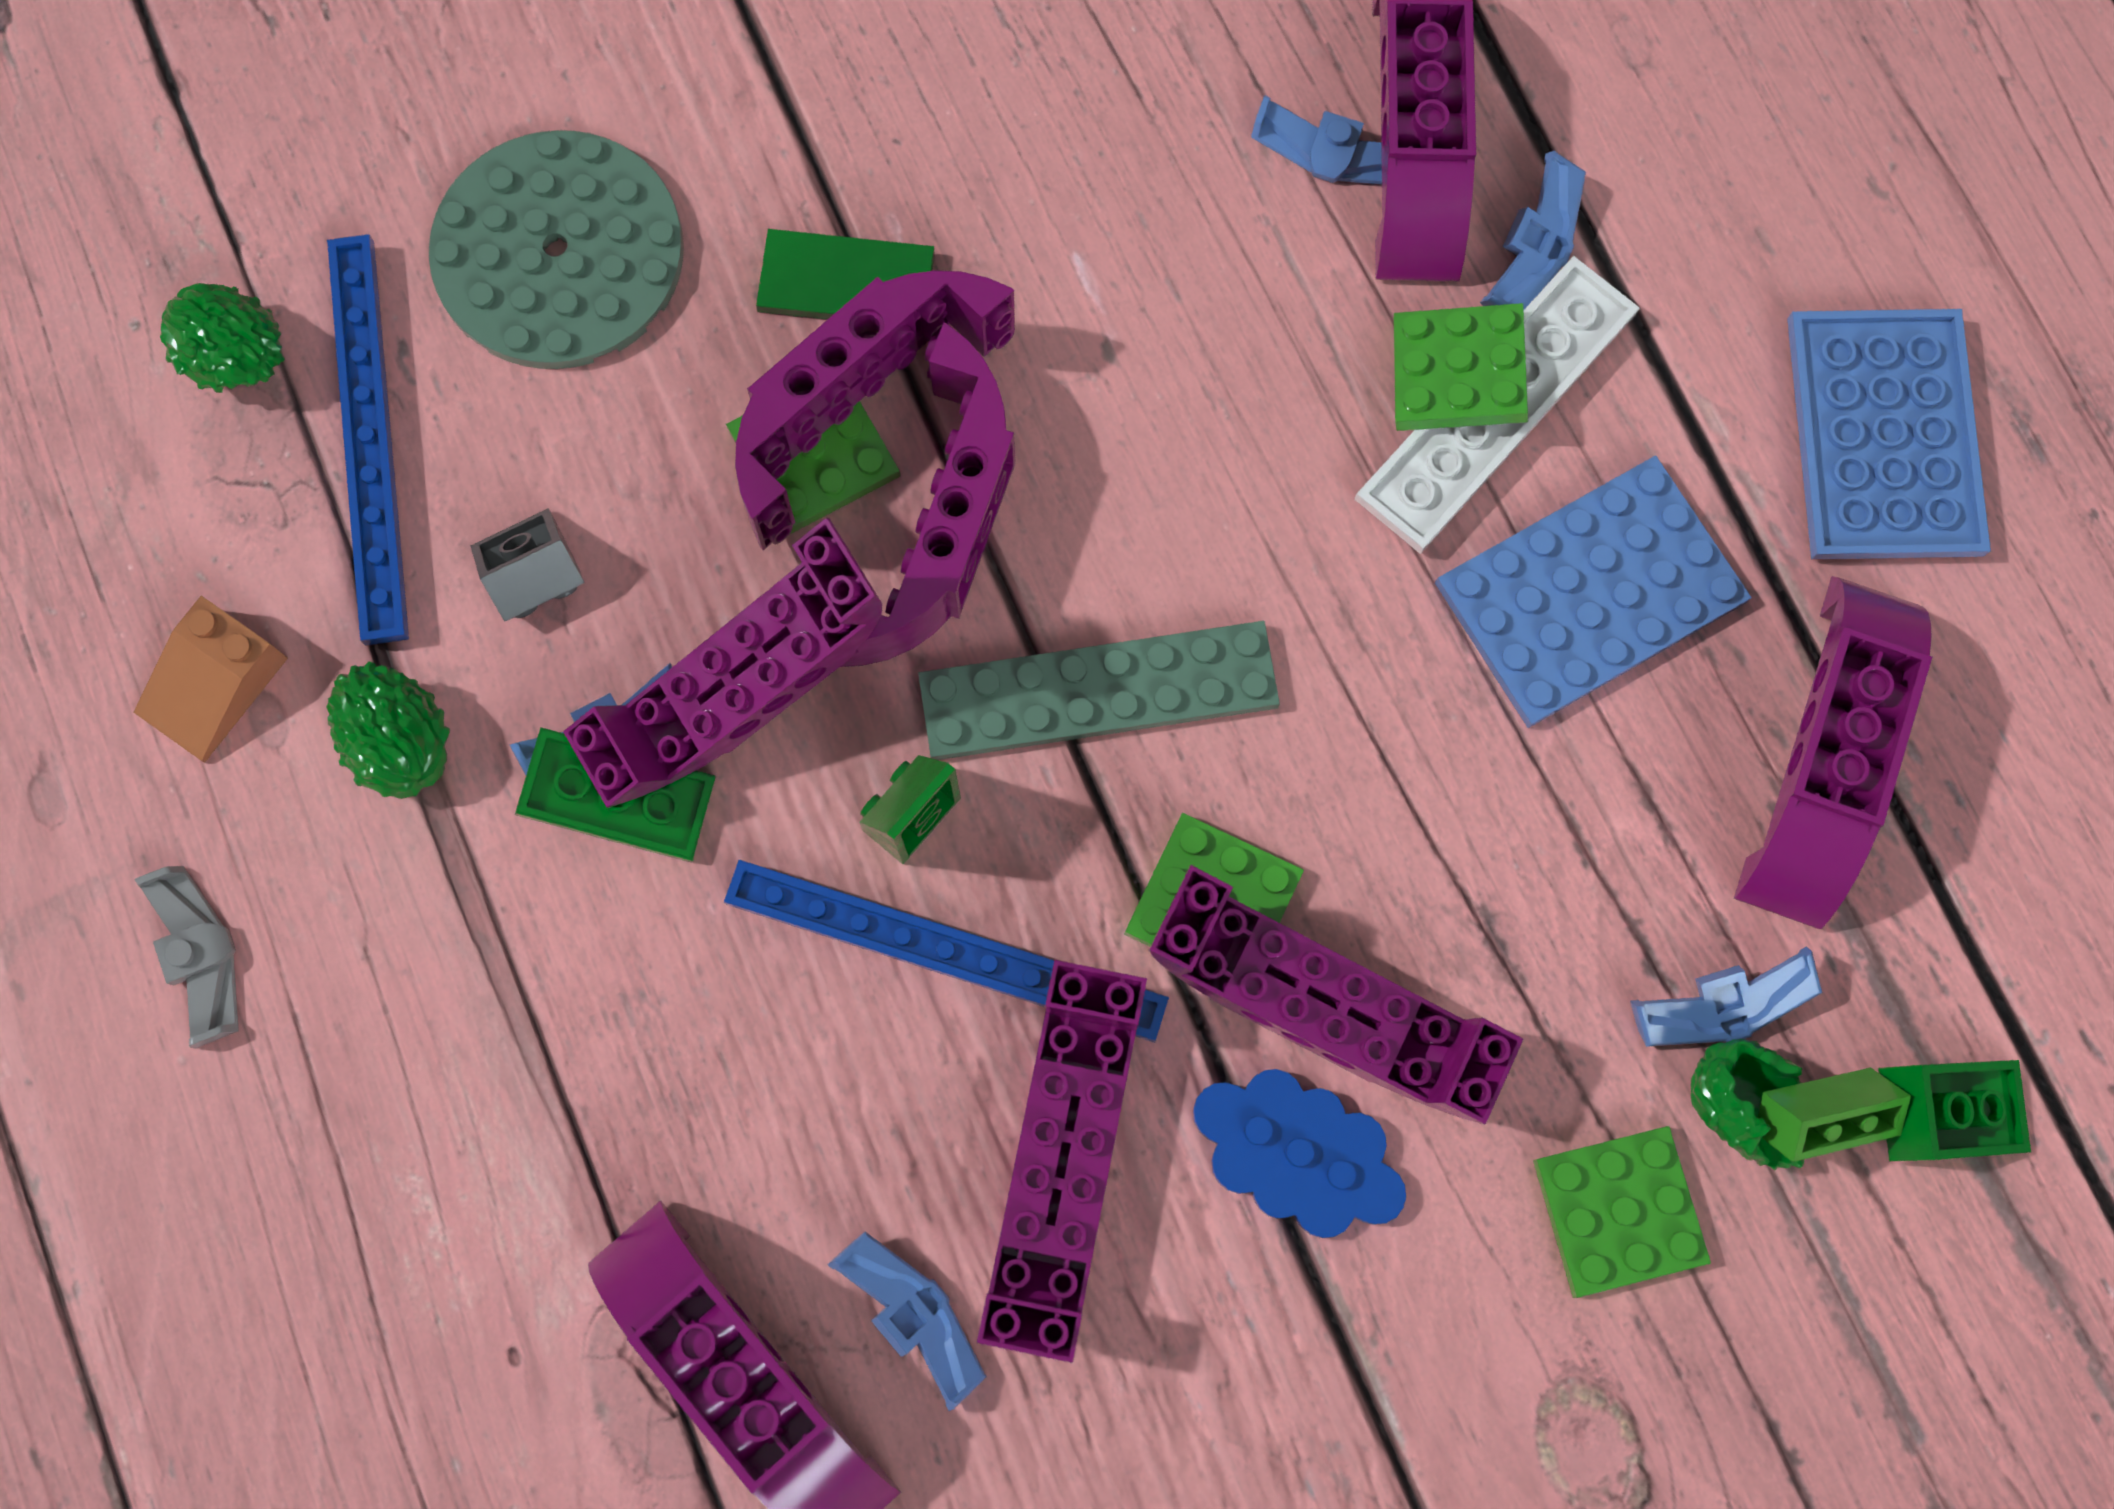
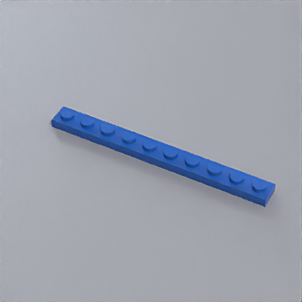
M369 234L327 240L360 641L364 645L408 640V619L375 245Z
M739 860L724 899L726 905L1045 1007L1054 960L742 860ZM1145 990L1136 1037L1155 1043L1169 997Z

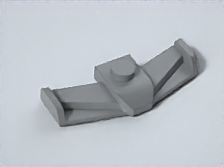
M167 866L136 878L135 882L142 889L171 933V935L153 941L166 983L174 986L187 981L190 1028L189 1047L196 1049L238 1032L234 953L236 949L229 929L223 926L184 866Z

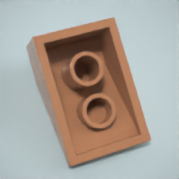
M201 595L173 629L133 713L205 763L286 662L288 657Z

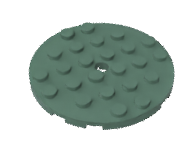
M563 130L544 131L524 135L494 147L471 163L456 178L442 199L433 221L429 242V265L436 292L444 308L458 328L468 338L470 337L476 343L486 348L492 355L511 363L539 369L573 368L594 363V358L603 356L615 349L620 352L647 332L646 327L657 316L659 311L666 309L675 292L682 269L684 252L683 232L673 199L664 182L646 161L633 151L617 142L590 133ZM558 238L567 243L566 251L559 256L546 254L545 249L551 243L558 241Z

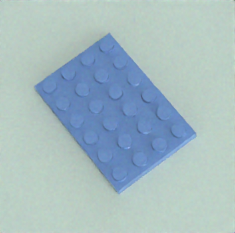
M1962 309L1793 311L1787 318L1811 560L1984 557L1991 552Z
M1656 455L1443 574L1435 582L1527 728L1746 604L1752 598Z

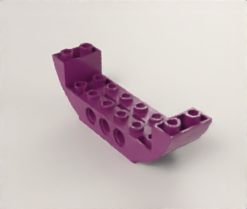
M1372 0L1373 16H1380L1382 220L1375 240L1376 280L1460 281L1469 234L1476 158L1473 0Z
M934 270L912 273L885 282L877 277L747 388L750 401L742 416L737 435L735 469L740 494L751 527L763 551L772 543L776 545L782 542L791 533L792 525L795 524L787 490L777 481L787 471L790 461L801 452L806 453L812 450L829 427L833 424L839 425L851 415L854 406L865 396L872 397L883 387L885 379L897 368L899 370L906 368L914 360L917 351L930 340L931 336H939L943 323L950 324L984 357L994 348L1001 349L1013 337L1015 330L1014 290L1011 287L987 277L961 271Z
M943 323L939 336H931L925 352V361L929 362L927 378L932 381L934 396L961 404L959 414L964 416L959 431L952 429L948 437L945 454L949 455L945 469L938 468L933 477L930 493L935 496L930 509L923 508L919 515L915 533L920 534L915 549L908 548L904 555L900 572L905 574L900 590L893 588L889 595L885 613L889 614L890 617L881 615L874 630L857 649L859 652L840 667L864 666L892 659L912 650L934 635L951 616L960 618L1016 464L1014 432L1006 429L1004 404L997 381L984 358L972 344L946 323Z
M829 517L822 520L792 545L802 561L801 564L626 705L594 706L563 731L607 808L656 791L698 770L721 755L730 753L859 652L857 649L878 624L882 614V602Z
M1835 576L1831 577L1819 616L1831 620V624L1764 846L1746 857L1734 899L1817 929H1822L1846 898L1871 851L1880 827L1884 826L1932 661V656H1930L1932 640L1931 621L1929 613L1924 606Z
M1190 865L1149 948L1151 955L1163 967L1191 987L1208 996L1210 1000L1368 1082H1373L1442 1112L1486 1125L1524 1040L1523 1038L1483 1017L1472 1019L1458 1017L1229 897L1233 886Z
M1054 960L1045 1004V1016L997 1253L977 1338V1343L1073 1363L1082 1319L1083 1303L1147 978Z
M659 1201L588 1263L593 1283L613 1318L626 1335L627 1341L750 1493L754 1494L767 1509H884L901 1493L871 1455L866 1459L686 1242L690 1235L662 1201Z

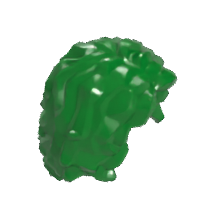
M197 283L185 287L177 293V297L168 301L162 314L160 338L161 342L167 347L166 361L172 363L178 375L185 374L196 382L197 387L201 390L212 388L216 393H222L224 386L233 389L240 384L248 387L256 385L259 381L267 382L269 377L275 374L273 367L278 366L280 362L285 360L281 353L282 346L278 341L282 333L278 331L279 324L274 321L272 310L262 308L258 297L238 294L239 289L235 286L230 288L225 285Z
M370 661L365 666H351L348 675H338L334 681L335 687L332 688L331 697L328 698L329 703L326 706L329 712L327 721L331 727L330 735L334 742V750L340 753L339 765L347 767L354 774L355 784L375 790L382 797L392 796L403 799L416 797L422 788L431 786L439 780L444 773L445 763L447 762L445 744L450 729L444 726V710L437 708L434 703V694L420 688L416 679H409L402 672L399 673L394 668L389 669L383 665L376 666L374 662Z
M1739 1038L1709 1046L1704 1053V1057L1700 1058L1691 1077L1690 1084L1692 1106L1707 1127L1713 1130L1722 1141H1727L1728 1145L1739 1152L1742 1157L1750 1161L1755 1160L1759 1166L1766 1165L1773 1170L1777 1168L1789 1169L1791 1166L1801 1168L1803 1166L1804 1160L1792 1162L1762 1138L1771 1128L1765 1123L1763 1118L1758 1117L1763 1092L1802 1083L1799 1079V1075H1802V1067L1788 1059H1784L1776 1051L1760 1046L1757 1041L1750 1042Z

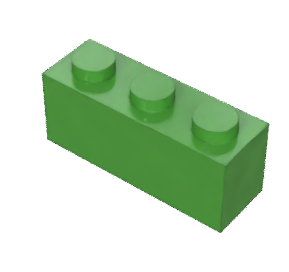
M1871 1067L1763 1092L1758 1117L1763 1118L1771 1129L1762 1138L1792 1162L1901 1136L1911 1095Z

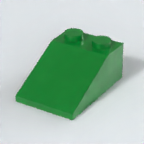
M918 755L911 764L908 761H904L890 778V782L893 783L892 786L882 797L878 794L874 795L861 810L860 815L863 816V819L859 823L863 832L902 864L910 858L961 799L956 769L949 763Z
M2019 1060L1878 1068L1879 1074L1911 1095L1901 1136L1886 1139L1889 1161L1942 1160L2031 1153Z

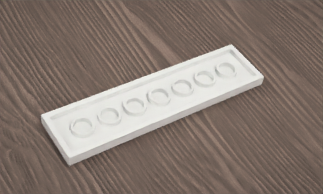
M1573 256L1524 309L1528 422L1414 430L1359 490L1354 500L1421 554L1631 321L1640 307Z

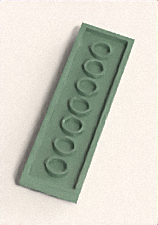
M1265 621L918 672L930 757L935 760L1278 709L1280 705Z

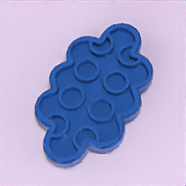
M1273 1069L1265 1070L1254 1076L1245 1090L1226 1082L1214 1083L1205 1088L1196 1098L1193 1107L1194 1123L1204 1137L1217 1144L1211 1159L1212 1173L1217 1182L1230 1192L1237 1194L1252 1192L1256 1205L1265 1215L1276 1219L1294 1215L1300 1227L1309 1235L1328 1238L1335 1237L1344 1232L1354 1218L1371 1225L1384 1224L1395 1219L1404 1208L1406 1200L1405 1184L1396 1171L1382 1163L1387 1143L1381 1125L1371 1116L1362 1113L1345 1114L1344 1107L1339 1098L1331 1091L1319 1088L1303 1092L1300 1084L1288 1072Z

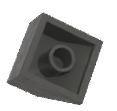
M549 508L470 546L479 578L504 622L514 617H526L533 613L538 605L553 598H565L571 595L577 589V586L584 584L579 567Z

